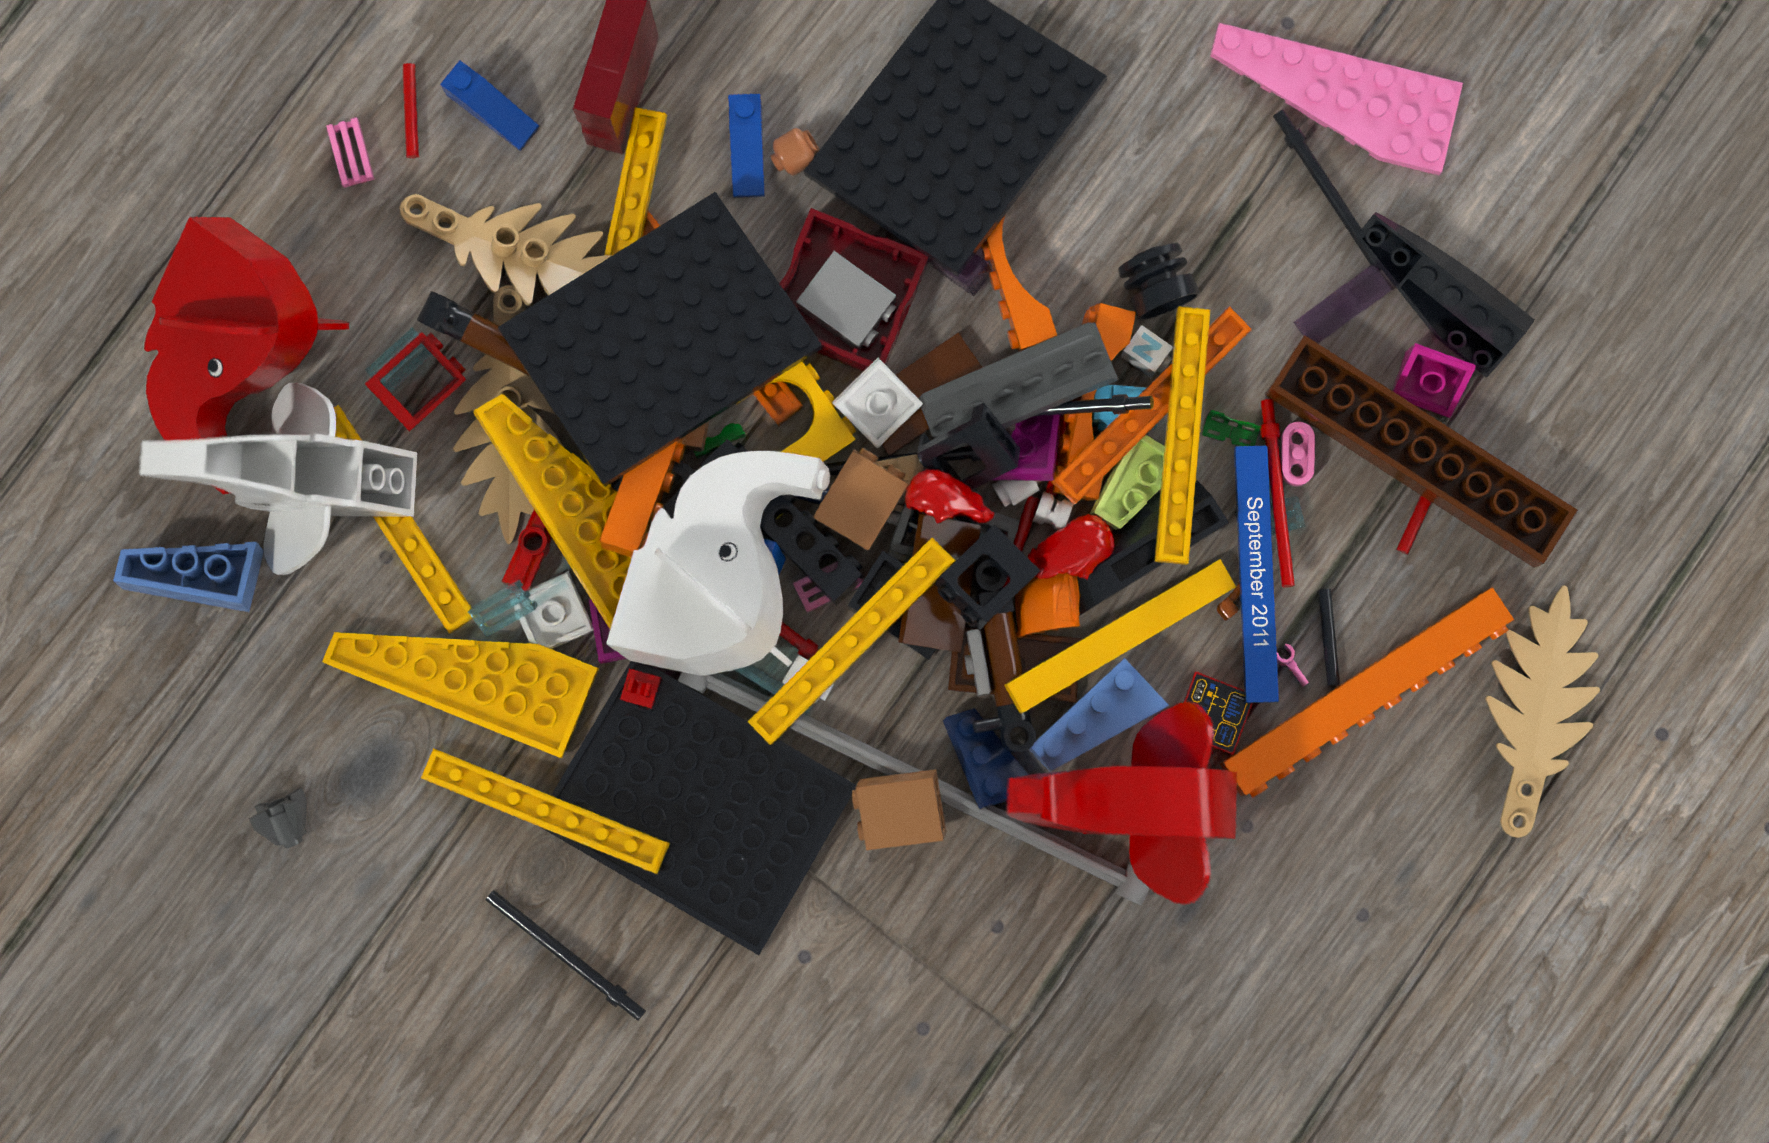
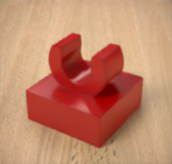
M629 668L620 700L652 709L661 677Z

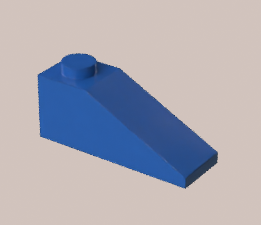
M461 60L458 61L440 84L446 96L519 151L522 150L539 128L535 121Z
M760 94L728 95L733 198L765 196L761 96Z

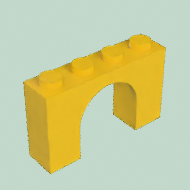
M800 362L766 384L774 382L791 383L805 392L812 405L813 417L809 430L802 438L781 452L815 457L824 462L856 439L852 434L856 430L846 416L841 418L834 409L836 406L832 402L835 398L828 389L823 392L816 381L820 377L810 363L805 365L803 362ZM744 398V399H742L741 401H739L738 403H736V405H738L739 403H741L742 401H744L746 398Z

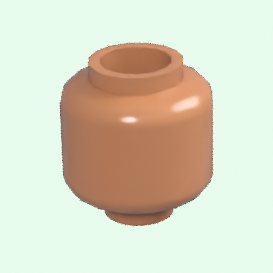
M794 128L773 141L774 154L771 155V159L780 172L785 169L790 175H797L804 171L808 164L813 161L816 153L819 152V147L808 130L803 132L799 128Z

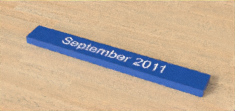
M1235 446L1234 464L1245 703L1279 702L1268 447Z

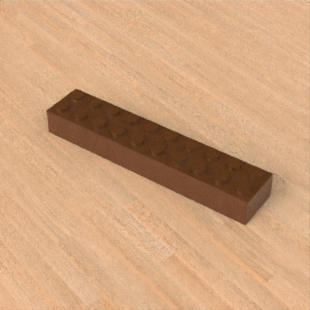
M1306 335L1298 342L1265 393L1273 401L1533 568L1545 563L1578 511Z

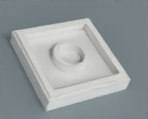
M879 358L865 369L832 402L877 449L923 405Z
M569 571L530 588L529 593L521 592L510 597L528 641L531 644H540L553 650L594 631L591 619Z

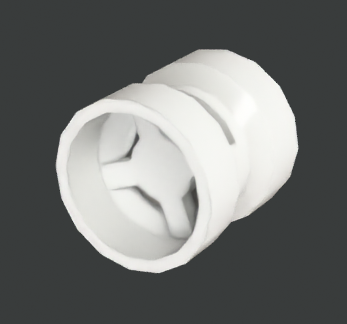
M1043 492L1033 522L1041 525L1044 523L1050 524L1054 530L1058 531L1066 526L1073 503L1065 499L1062 501L1056 500L1052 494Z

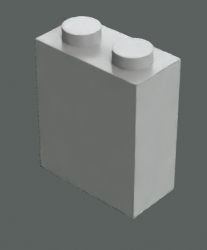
M833 251L796 301L797 308L853 349H858V352L863 346L870 347L879 333L875 329L882 320L887 323L897 310V306L894 305L896 295L835 251Z

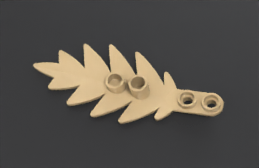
M418 194L406 197L400 205V215L406 223L454 245L455 256L460 266L466 265L470 252L479 275L493 293H497L499 290L502 266L504 265L512 286L528 306L532 304L536 275L545 292L550 295L613 256L602 255L584 258L602 238V231L573 236L555 243L576 218L575 214L556 217L522 231L541 210L542 205L540 203L508 211L489 221L487 220L494 212L493 206L481 209L467 218ZM412 209H419L422 213L416 215L410 211ZM447 222L450 224V227L442 228L439 224Z
M505 285L495 293L493 298L494 323L502 325L526 310V304L512 285ZM506 295L515 297L516 303L513 307H507L504 304L503 300ZM488 355L483 356L473 366V370L492 369L469 389L454 410V413L460 415L473 411L503 394L531 417L535 424L547 434L550 433L564 447L551 427L538 413L529 407L532 406L554 413L531 377ZM477 418L461 435L453 447L454 452L491 442ZM491 442L473 461L461 484L466 486L495 477L485 493L479 515L484 516L498 512L500 527L507 544H511L518 527L520 512L531 515L534 508Z
M1565 585L1561 586L1554 596L1548 613L1535 606H1529L1528 608L1531 627L1538 645L1512 630L1506 632L1510 648L1527 677L1497 660L1491 662L1504 691L1520 711L1514 710L1492 696H1486L1485 698L1498 727L1514 747L1513 749L1502 743L1496 744V748L1501 756L1513 767L1500 818L1502 829L1512 837L1526 836L1532 830L1546 776L1556 774L1569 765L1567 760L1552 758L1574 746L1593 728L1591 722L1559 723L1581 710L1600 692L1599 687L1563 688L1583 675L1598 658V653L1596 652L1567 653L1578 641L1588 622L1586 619H1570V598L1568 587ZM1528 783L1531 786V792L1524 796L1521 788L1524 784ZM1517 815L1523 818V823L1520 827H1515L1513 824V819Z

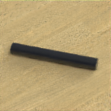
M1331 589L1318 590L1326 679L1327 686L1340 685L1332 594Z

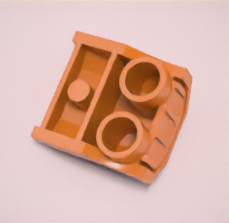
M1058 573L1055 577L1049 579H1039L1035 576L1015 595L1018 627L1017 638H1024L1032 635V633H1045L1048 630L1056 631L1059 628L1080 627V592L1077 576H1070L1067 573Z

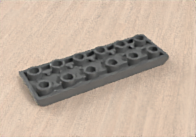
M1086 323L927 391L918 399L923 403L921 408L932 438L935 439L970 421L973 408L983 402L1002 426L1007 428L1118 380V377L1096 323ZM967 443L960 444L943 454H946L962 446L967 445Z

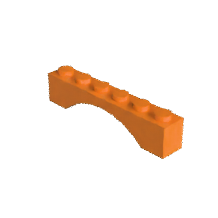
M1004 216L980 248L984 261L990 260L993 271L989 272V277L993 290L999 289L1002 301H998L1002 319H1008L1011 330L1007 331L1011 348L1012 350L1017 348L1018 352L1058 335L1049 308L1035 300L1022 287L1011 270L1002 240Z
M1099 303L1091 306L1086 311L1082 325L1096 323L1109 358L1112 361L1122 349L1130 344L1136 312ZM1096 390L1071 401L1094 400ZM1092 413L1064 414V421L1067 423L1065 433L1059 439L1058 453H1060L1058 465H1056L1055 477L1094 440ZM1103 478L1081 500H1098ZM1054 485V487H1053V492H1052V493L1064 495V494Z

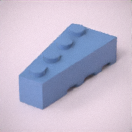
M245 542V544L234 545L223 543L215 544V546L200 547L188 545L182 546V548L166 549L164 547L121 549L113 581L123 590L249 612L264 550L257 542Z
M1124 658L1047 729L1029 750L1050 772L1169 705Z

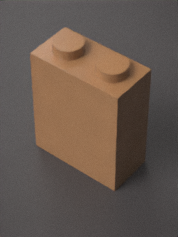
M862 448L860 452L853 449L813 518L869 550L909 482L904 480L906 474L891 464L887 469L876 463L879 457Z
M936 769L860 779L855 787L856 790H852L853 806L855 810L859 809L861 821L857 823L858 836L860 841L865 840L866 850L944 840L947 830Z

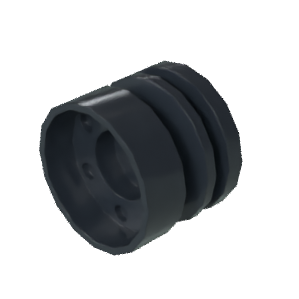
M1179 243L1147 249L1135 255L1118 268L1120 278H1129L1124 283L1126 290L1141 288V291L1130 300L1138 320L1151 319L1173 311L1178 306H1183L1200 295L1193 274H1176L1187 265L1186 258H1176L1182 253Z

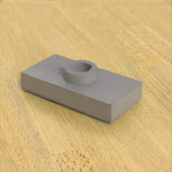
M979 629L970 630L966 633L970 655H965L964 659L967 675H974L977 697L989 695L991 688L981 632Z

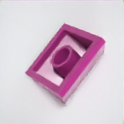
M1415 343L1405 352L1392 391L1415 406L1451 418L1476 365Z

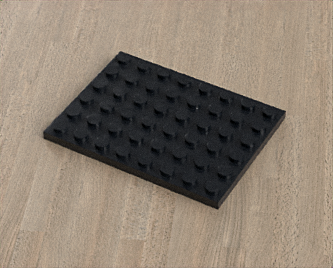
M936 0L815 155L813 161L808 164L804 174L958 277L1106 83L1107 75L988 0Z
M716 192L498 327L500 333L604 487L822 349L819 339Z
M630 661L551 796L670 843L658 873L655 874L547 829L544 830L759 956L850 800L852 790H855L857 785L779 739L770 745L748 721L652 665ZM629 668L661 677L652 709L620 700Z

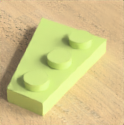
M1145 435L1114 466L1090 514L1098 516L1116 530L1121 529L1161 489L1165 446Z

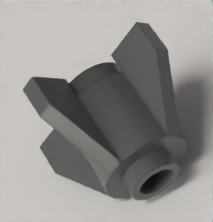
M298 788L286 797L271 803L256 805L257 814L249 818L253 829L277 846L284 845V848H290L303 841L302 836L307 832L305 828L307 799L302 788Z

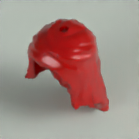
M926 469L919 472L913 477L907 487L905 495L906 507L933 516L938 524L946 519H954L956 516H966L978 523H988L994 518V512L984 506L981 495L972 491L965 483L940 469Z
M1087 514L1076 517L1065 527L1053 533L1046 540L1039 543L1037 549L1032 548L1027 558L1040 570L1036 575L1039 579H1049L1055 577L1058 573H1067L1070 576H1078L1088 580L1094 568L1113 553L1114 538L1110 527L1098 516Z

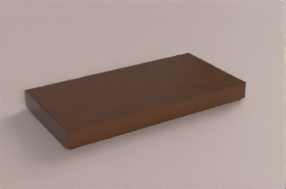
M957 333L900 371L896 376L919 398L927 391L983 367L960 334ZM920 407L881 445L888 456L895 454L930 430L922 408Z
M919 514L912 557L931 538H934L957 560L979 539L981 525L946 519L938 524L933 516ZM975 562L957 578L958 585L969 596ZM934 583L903 614L898 642L961 653L966 621L960 614L961 610L953 602L948 603L939 595L938 587Z
M965 627L961 653L951 651L948 691L977 693L974 675H967L964 656L970 655L966 633L978 628ZM981 629L979 631L981 632L988 677L991 688V692L989 695H994L983 629ZM1033 633L1024 638H1017L1023 673L1082 640V638ZM1078 681L1045 700L1076 703Z

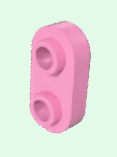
M1304 422L1289 424L1281 435L1282 478L1287 484L1297 487L1306 484L1314 474L1315 434L1313 429ZM1293 434L1301 436V444L1297 445L1292 442ZM1296 465L1301 468L1300 476L1292 474V466Z

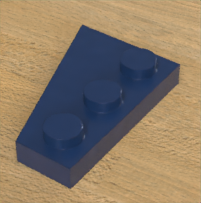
M973 708L948 716L943 720V723L980 810L1007 801V779L1028 775V773L1011 752L1002 746L999 737L994 731L974 732L973 721L983 718Z

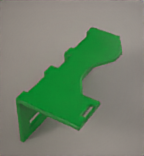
M1210 410L1207 414L1202 435L1220 441L1230 438L1232 439L1231 443L1237 446H1255L1261 427L1254 423L1232 419L1225 416L1224 413ZM1212 417H1215V418L1224 420V422H1223V423L1217 422V421L1211 420V418H1212ZM1230 421L1238 425L1237 427H1232L1228 425V422ZM1242 426L1253 428L1254 432L1242 429ZM1208 429L1220 432L1219 436L1207 433ZM1239 439L1251 441V444L1239 442Z
M729 423L725 425L719 435L706 437L704 451H694L696 458L699 459L710 452H714L727 439L732 443L746 437L745 431H743L741 424Z

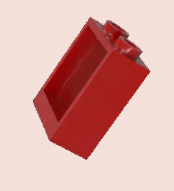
M422 331L418 333L364 383L409 432L467 380L462 375L466 369L454 356L448 360L439 351L444 346L431 332L427 336ZM422 343L452 375L453 379L412 415L380 380Z

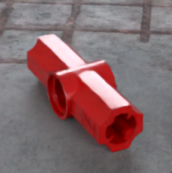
M533 510L526 528L519 535L518 546L502 579V583L525 593H529L541 563L550 551V543L553 539L535 510ZM530 538H542L543 542L539 549L532 551L526 548Z

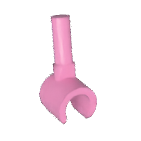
M1285 644L1284 647L1289 652L1290 658L1282 659L1277 652V663L1281 666H1287L1301 686L1304 687L1309 682L1293 660L1295 655L1293 647Z

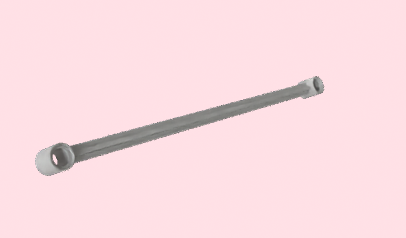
M682 672L678 679L682 684L703 694L706 688L755 712H758L771 699V697L722 673L699 676ZM804 713L789 727L887 776L922 771ZM938 779L943 803L1118 887L1115 894L1142 906L1150 888L1137 878L1131 864H1128L1127 869H1124L1031 823L1015 819L1007 815L1006 811L994 805L979 810L973 795Z

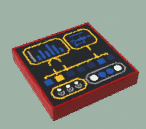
M1195 671L1183 702L1197 703L1208 714L1213 724L1212 748L1234 755L1253 703H1245L1243 689Z

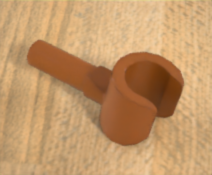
M1240 581L1232 593L1217 606V612L1225 621L1240 610L1234 603L1240 595Z

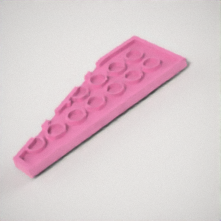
M1222 23L1218 24L1210 55L1212 58L1241 76L1244 74L1260 84L1262 89L1278 95L1286 100L1285 103L1325 128L1328 126L1344 136L1345 140L1349 143L1357 144L1368 151L1369 155L1375 159L1435 175L1442 173L1463 83Z

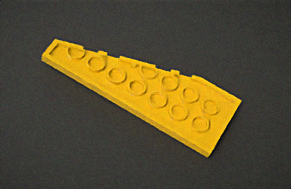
M501 394L475 409L473 413L609 629H611L632 559L631 557L604 549L600 543V538L617 491L611 487V484L604 487L592 468L574 453L571 454L558 443L559 441L550 433L547 434L532 421L531 417Z
M334 632L322 660L325 664L559 758H563L599 671V668L540 644Z

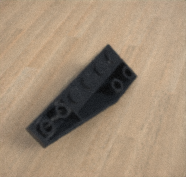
M1377 212L1372 215L1356 236L1358 241L1435 337L1466 362L1476 365L1475 369L1486 378L1526 334L1535 319L1462 263L1430 242Z
M1197 479L1195 483L1190 548L1224 528L1229 523L1213 496ZM1161 491L1152 496L1147 501V504L1121 529H1113L1111 531L1114 538V551L1109 558L1094 568L1088 580L1077 576L1080 592V615L1165 564L1164 562H1155Z

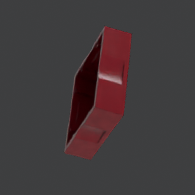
M606 0L594 43L573 105V111L577 121L581 123L582 133L587 145L622 155L624 153L634 109L638 107L659 39L649 0Z
M810 208L795 244L790 267L779 284L797 308L796 301L833 251H835L896 295L894 305L897 306V310L887 323L882 320L875 329L879 333L870 347L863 346L859 352L858 349H853L798 309L822 344V349L816 353L860 371L867 369L877 358L887 365L928 266L929 257L918 250L888 238L867 234L853 224Z

